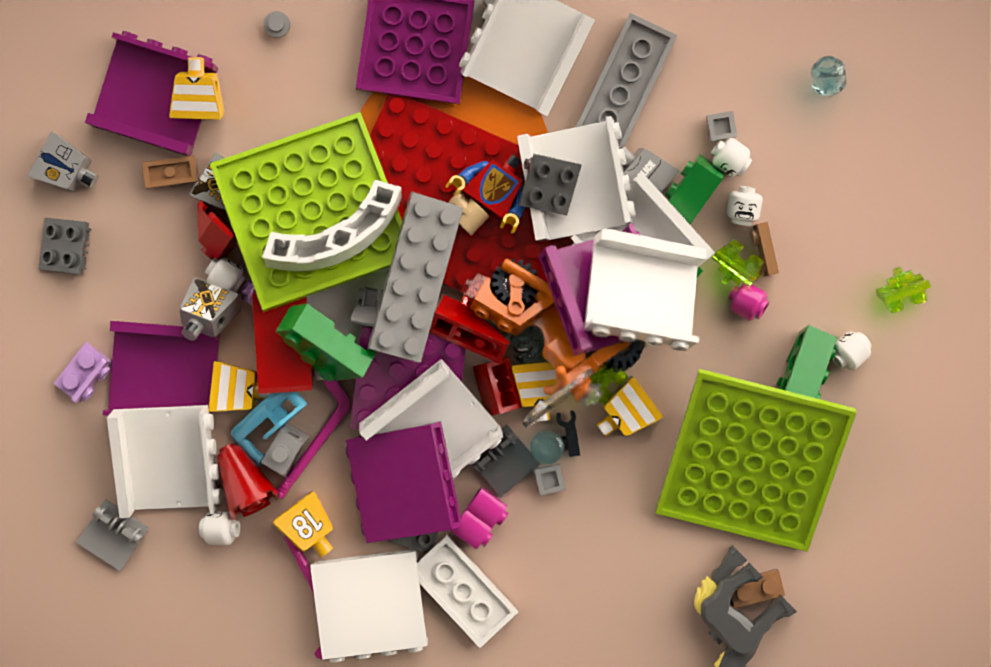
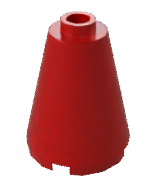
M231 443L219 450L220 454L217 455V462L231 519L237 520L236 515L241 513L243 517L250 516L269 506V499L273 496L275 500L279 498L280 495L277 489L240 445L234 446Z

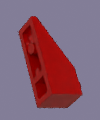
M446 295L443 296L434 313L429 330L430 333L498 364L501 363L510 343L488 322L478 317L470 309V306Z

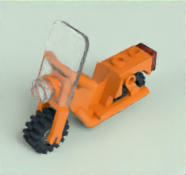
M506 258L500 267L498 266L495 269L491 279L479 273L476 274L473 280L468 278L461 289V292L464 293L461 303L472 309L478 317L494 322L500 330L506 333H512L517 336L532 325L542 331L545 339L542 356L556 368L555 385H546L543 388V392L551 397L526 416L522 423L523 426L527 428L572 394L575 401H582L585 403V407L588 408L590 404L595 406L603 392L599 390L601 384L597 383L595 385L591 382L592 379L590 377L603 367L608 371L610 368H613V372H618L620 369L623 372L629 367L631 368L640 358L644 348L641 345L644 342L636 339L635 341H624L595 350L586 360V353L574 356L548 282L537 277V271L535 269L531 271L532 265L529 263L525 266L522 265L523 260L515 263L514 259L509 260ZM532 301L536 302L530 308L524 311L525 306L528 307L529 305H531Z

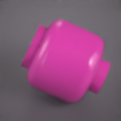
M749 282L744 283L741 287L736 285L728 297L731 300L730 310L747 321H752L755 318L759 320L769 305L767 293Z

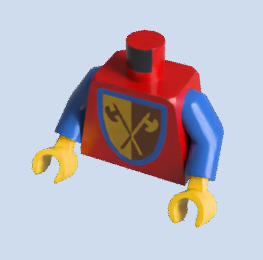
M510 154L503 165H500L493 159L490 162L481 161L467 167L459 175L453 176L448 181L446 187L449 185L457 187L454 193L455 196L459 195L463 189V192L468 197L502 220L501 228H503L504 224H510L513 227L511 233L516 231L519 219L525 209L524 206L519 205L524 187L522 186L523 180L515 175L522 165V161L516 156Z

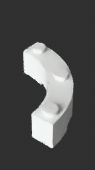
M375 180L359 210L348 220H344L324 230L323 233L305 236L271 232L263 255L266 267L287 271H310L333 266L350 259L372 244L389 225L402 199L401 187Z

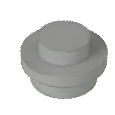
M271 12L264 20V29L271 37L281 38L290 29L289 18L283 12Z

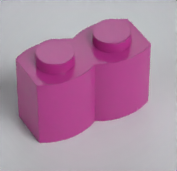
M481 487L460 515L462 525L451 530V532L476 550L480 545L485 547L493 536L490 532L495 524L500 526L507 517L508 512L505 511L507 504Z

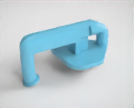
M297 391L271 393L232 429V438L243 448L253 462L260 467L265 454H262L247 436L269 418L275 426L263 436L264 440H267L298 415L308 403ZM287 399L295 407L291 413H288L282 406Z

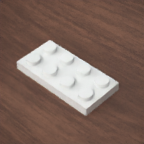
M448 535L417 562L419 583L479 648L518 613V610Z

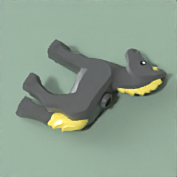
M733 545L729 548L721 564L713 570L712 580L708 576H706L705 580H701V588L697 587L694 598L696 611L711 629L708 634L719 645L722 642L727 645L725 650L719 655V659L715 661V667H747L746 664L756 653L763 635L771 628L772 624L783 617H789L797 612L781 595L753 621L730 605L731 597L737 588L749 582H758L763 578L750 563L731 575L736 567L742 566L747 561Z

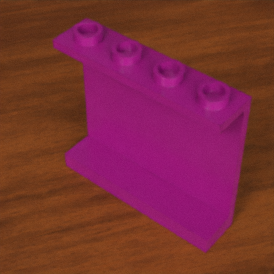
M122 31V34L113 32L112 38L116 40L113 54L94 114L88 113L85 123L185 156H191L202 119L170 118V107L175 75L179 72H188V58L192 56H188V51L173 46L172 50L163 48V43L153 39H147V42L137 40V35L127 31ZM197 54V57L204 58V73H217L218 67L212 63V58Z
M633 223L627 225L626 228L623 231H621L624 233L641 236L640 233L635 230ZM594 239L561 249H556L555 245L545 248L538 256L574 356L624 342L616 335L597 336L593 334V331L585 330Z
M110 321V331H114L109 403L108 409L103 410V415L109 416L114 409L208 405L209 409L214 361H218L220 333L216 337L200 333L196 340L191 341L182 334L184 326Z
M441 421L374 434L368 440H365L362 436L346 440L345 451L350 460L352 470L351 481L355 485L357 495L356 506L361 514V531L365 536L366 543L449 531L462 525Z

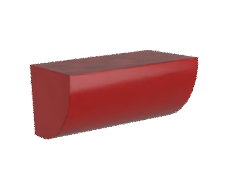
M509 357L503 358L500 364L490 361L472 366L483 407L491 416L522 408Z

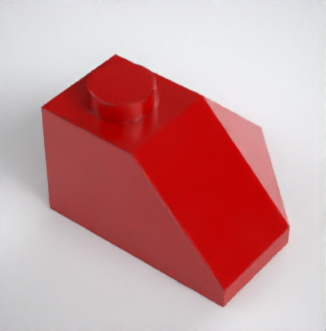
M201 200L197 204L198 242L203 245L201 251L209 259L213 260L216 258L219 260L222 257H226L238 244L233 228L206 202Z

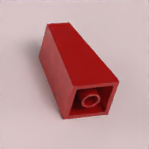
M254 289L252 292L258 394L312 390L314 381L313 366L304 362L301 355L294 348L286 345L283 338L276 332L290 306L308 304V297L263 312Z

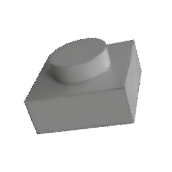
M733 111L706 116L710 142L737 137Z
M560 464L534 469L540 496L566 490Z

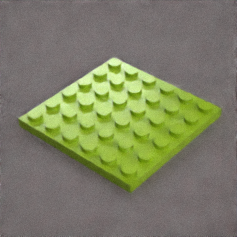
M361 112L209 163L263 312L390 268L402 225L398 209L389 225L372 244L350 259L336 265L310 271H287L266 267L263 260L271 232L305 236L323 233L324 230L344 220H348L359 210L375 180L387 183Z
M698 369L655 513L808 552L857 413L856 409Z

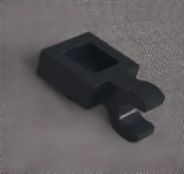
M573 410L570 411L571 419L568 422L561 420L560 412L556 413L557 423L565 428L566 436H561L563 452L568 451L570 457L580 456L575 426V412Z

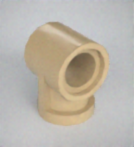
M461 191L459 195L454 196L448 203L463 207L459 225L472 236L490 216L474 200H468L465 197L466 194Z

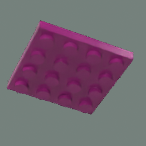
M369 0L356 90L460 105L464 76L461 74L462 68L459 67L464 53L468 51L475 0Z
M361 326L359 346L365 350H368L373 326ZM429 332L421 363L376 351L363 378H355L350 428L359 429L360 422L440 359L446 363L462 382L466 349Z

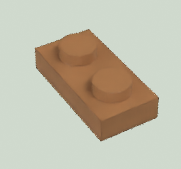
M194 155L142 162L146 189L197 183L199 179L196 156Z
M768 222L753 225L754 230L751 231L753 245L758 246L760 256H757L759 271H763L764 276L779 273Z
M773 569L762 572L760 574L763 578L758 582H749L737 588L731 597L733 607L739 608L777 598L779 595L785 596L779 570Z

